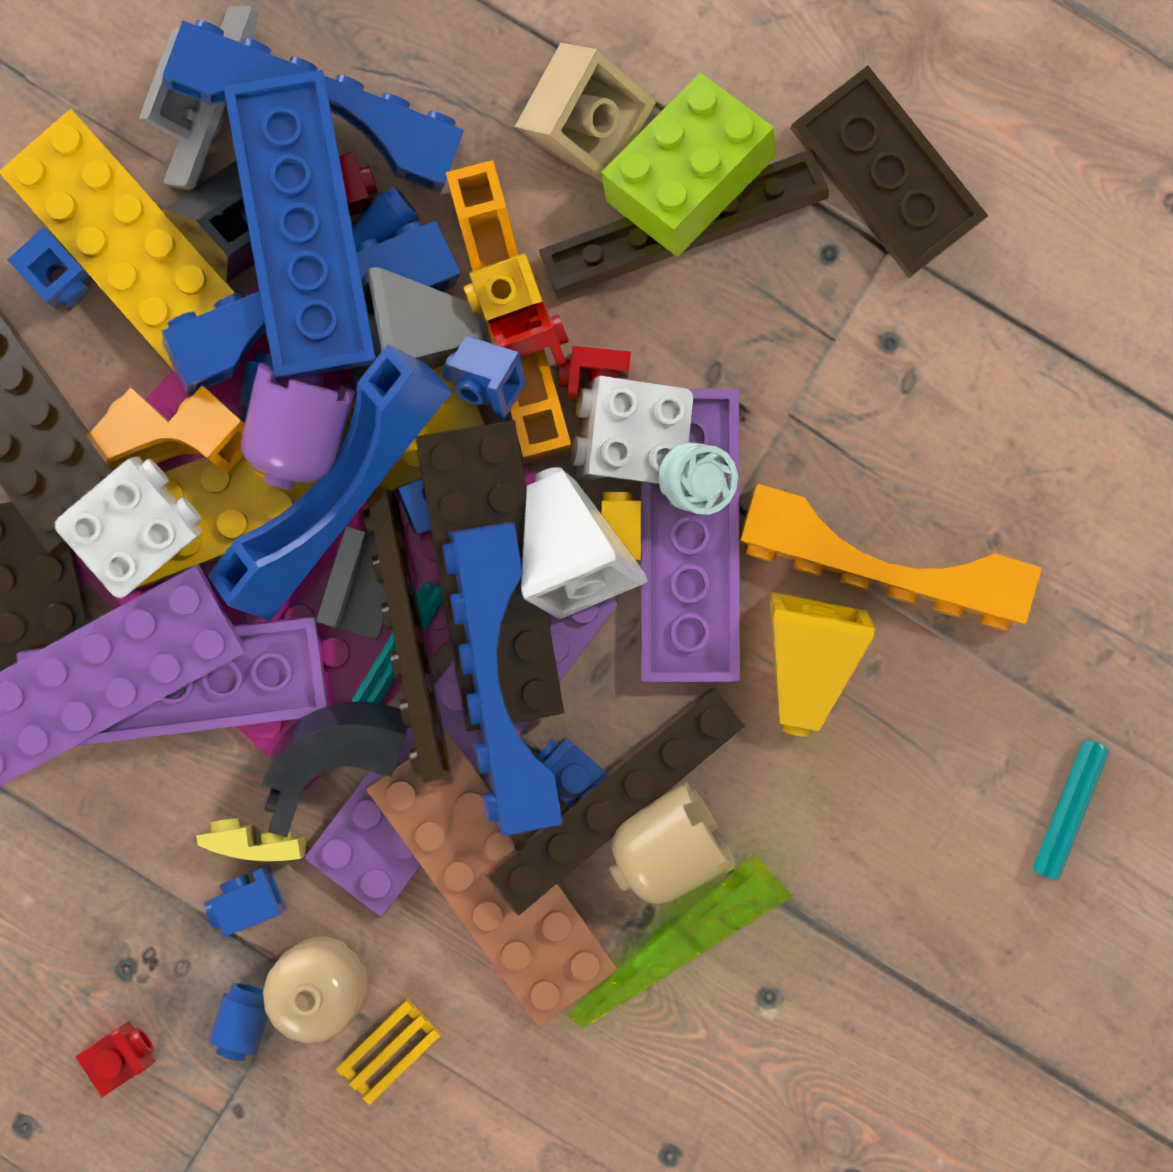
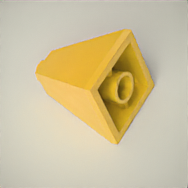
M771 592L770 615L780 724H783L782 730L795 736L809 737L812 730L819 731L870 645L874 637L875 627L865 609Z

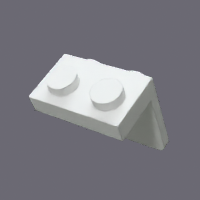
M598 376L587 382L586 389H580L576 403V416L582 418L580 437L576 436L574 438L571 448V465L577 466L576 478L595 481L609 477L659 484V469L665 456L675 446L689 442L693 406L692 392L686 388Z
M139 456L127 459L64 512L55 522L57 532L115 597L119 598L128 595L182 548L188 546L203 533L202 529L197 525L202 518L196 509L184 497L177 501L164 487L169 482L164 472L151 459L143 462Z

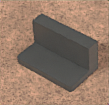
M346 526L316 622L371 639L379 638L384 623L381 604L387 602L384 583H378L373 570L372 556L378 554L375 537H370L363 531Z

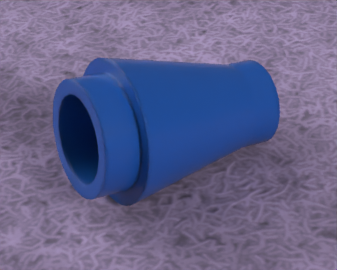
M393 186L387 192L381 190L353 225L355 246L370 239H376L379 244L394 238L396 230L412 223L419 217L414 207L397 187Z

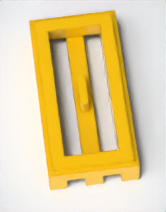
M407 998L335 1070L341 1076L344 1075L350 1082L349 1085L355 1091L358 1090L363 1095L362 1099L370 1105L442 1033ZM408 1014L413 1021L358 1074L352 1067ZM422 1028L426 1035L371 1088L366 1081Z

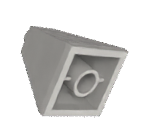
M369 268L361 279L376 359L387 344H390L427 364L433 370L445 365L449 355L454 352L456 353L466 336L486 342L488 333L486 320L482 315L478 316V313L473 314L468 301L382 268ZM371 365L351 368L356 393L357 383Z

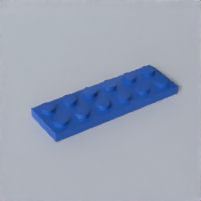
M323 70L224 86L276 380L282 381L372 365L376 357Z

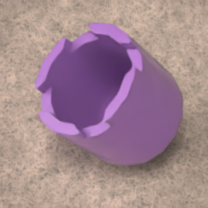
M259 364L242 435L241 449L245 459L255 469L266 473L264 478L266 483L284 489H293L295 482L307 483L323 478L329 473L334 463L354 402L355 390L344 384L340 385L338 392L322 387L325 377L317 374L277 381L274 372L269 369V366Z

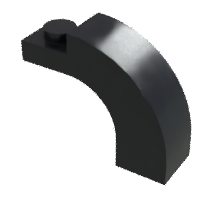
M345 702L318 709L294 723L273 749L262 783L263 786L270 787L264 811L273 813L268 832L284 837L288 836L305 786L315 776L326 770L336 767H357L392 777L407 734L401 710L380 703Z

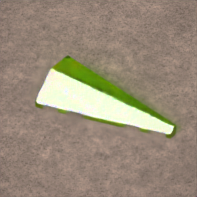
M752 852L681 918L678 914L674 916L618 968V971L608 977L569 1013V1016L578 1026L584 1029L793 896Z

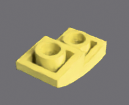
M239 818L209 822L210 831L196 835L198 846L215 853L239 859L285 861L301 859L307 854L305 836L291 838L290 830L287 837L270 832L262 833V843L256 844L254 824L240 826Z

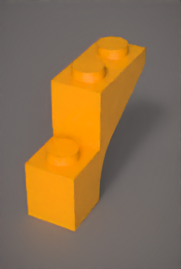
M203 386L194 395L189 396L181 403L178 412L171 420L167 419L155 406L130 388L122 397L111 404L107 414L90 431V434L115 469L127 459L137 456L143 462L151 459L157 464L177 455L192 454L209 459L225 473H228L244 456L241 444L245 423Z

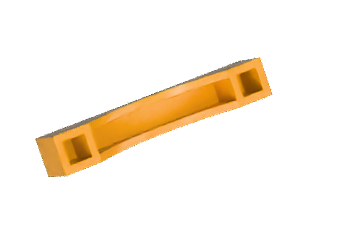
M491 160L446 172L472 271L519 255L494 161ZM499 279L492 284L491 291L495 297L502 299L510 294L511 286L506 280ZM487 320L486 323L488 326L492 344L496 345L494 336L492 334L491 328ZM543 348L526 357H520L526 385L510 409L512 418L515 420L517 436L525 464L571 451L570 438Z
M757 484L753 488L739 536V544L747 546L746 555L768 562H774L776 555L794 560L793 569L815 576H821L823 569L841 574L839 582L863 590H868L870 583L888 588L886 596L892 599L915 604L916 598L920 597L935 602L934 611L962 618L964 611L982 616L980 624L1009 632L1011 625L1026 624L1042 567L998 554H992L968 564L949 568L916 569L890 564L862 553L839 538L817 516L805 497Z

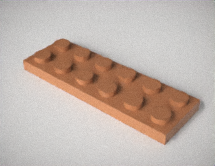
M446 729L444 736L454 783L435 788L423 784L422 778H416L409 756L396 765L392 777L382 775L369 784L366 790L536 1026L540 1028L618 971V968L558 884L518 916L487 879L485 874L522 845L526 839L521 832L503 836L496 827V822L488 824L484 810L483 794L489 793L491 790Z

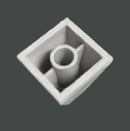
M558 467L546 469L535 476V482L527 486L521 585L524 599L554 617L562 619L648 582L645 572L575 479Z

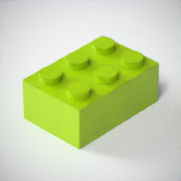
M700 72L601 172L606 202L678 257L775 158L774 127Z

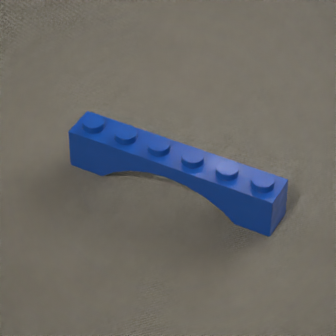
M182 20L162 78L164 88L208 105H214L226 101L224 86L317 71L318 67L298 57H290L289 61L273 56L270 54L271 49L268 46L252 39L244 38L242 43L227 38L223 36L224 31L220 27L207 21L196 20L194 25ZM337 75L336 79L324 76L331 113L343 118L364 134L384 157L394 176L441 193L447 179L446 172L450 171L464 132L463 129L455 127L456 121L439 112L429 111L427 115L409 109L410 103L393 94L383 93L382 97H378L363 91L364 85L350 77Z
M419 221L412 222L396 230L394 238L379 244L376 239H370L355 246L361 279L369 268H382L444 292L455 287L461 274L436 221L424 226ZM260 291L244 298L240 293L229 295L214 304V310L196 316L195 312L184 313L170 320L167 324L169 328L162 330V344L187 397L195 394L201 386L207 389L232 379L245 355L258 339L267 332Z
M387 344L357 383L356 405L351 424L329 473L317 480L300 499L283 513L261 527L236 538L207 575L229 607L269 621L273 619L452 393L427 364Z
M506 522L448 532L450 543L442 544V552L447 575L455 573L458 594L450 595L451 608L455 625H464L466 644L458 645L463 674H472L475 693L467 694V706L471 724L480 723L483 743L475 744V755L479 773H488L491 792L483 794L488 824L496 822V827L503 836L562 825L555 775L532 754L518 736L506 711L498 682L497 647L500 624L510 595L522 576L514 523Z

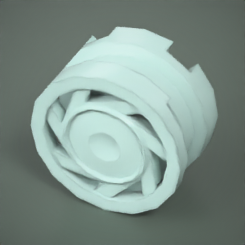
M686 442L675 446L665 456L659 469L658 482L661 493L666 495L672 506L695 514L710 515L721 511L732 500L737 489L738 474L735 463L727 452L716 446ZM727 474H729L728 486L726 482Z

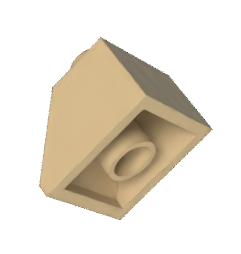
M560 43L518 119L515 128L546 153L602 182L601 172L640 133L656 101L597 49Z

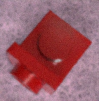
M543 299L542 302L488 320L496 345L517 351L520 357H526L537 350L549 346L556 365L566 363L560 345L569 342L560 316H549Z
M572 346L571 358H565L566 363L561 364L559 387L568 388V400H577L580 373H590V381L598 376L619 378V376L628 377L631 351Z
M130 1021L75 1056L101 1098L134 1076L139 1075L156 1062L151 1055L154 1052L151 1040L140 1027L134 1028Z

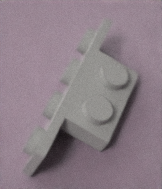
M251 5L230 6L220 27L224 31L223 36L242 43L244 38L254 40L256 35L255 23L259 10ZM179 28L172 29L139 119L179 139L163 183L175 189L193 190L196 183L200 181L205 173L207 166L205 158L212 139L219 133L222 127V112L226 101L208 105L164 88L162 75Z

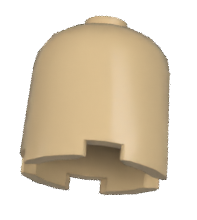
M685 781L645 806L617 828L612 837V852L616 862L609 865V868L616 883L623 891L631 888L640 899L651 904L663 905L734 870L736 863L729 846L722 850L718 847L711 832L718 829L719 826L697 791H691L688 782Z
M327 936L304 938L289 947L269 971L263 989L265 1012L274 1028L289 1039L303 1043L326 1041L350 1025L364 1007L369 989L367 969L360 962L357 954L349 949L347 944L341 940Z

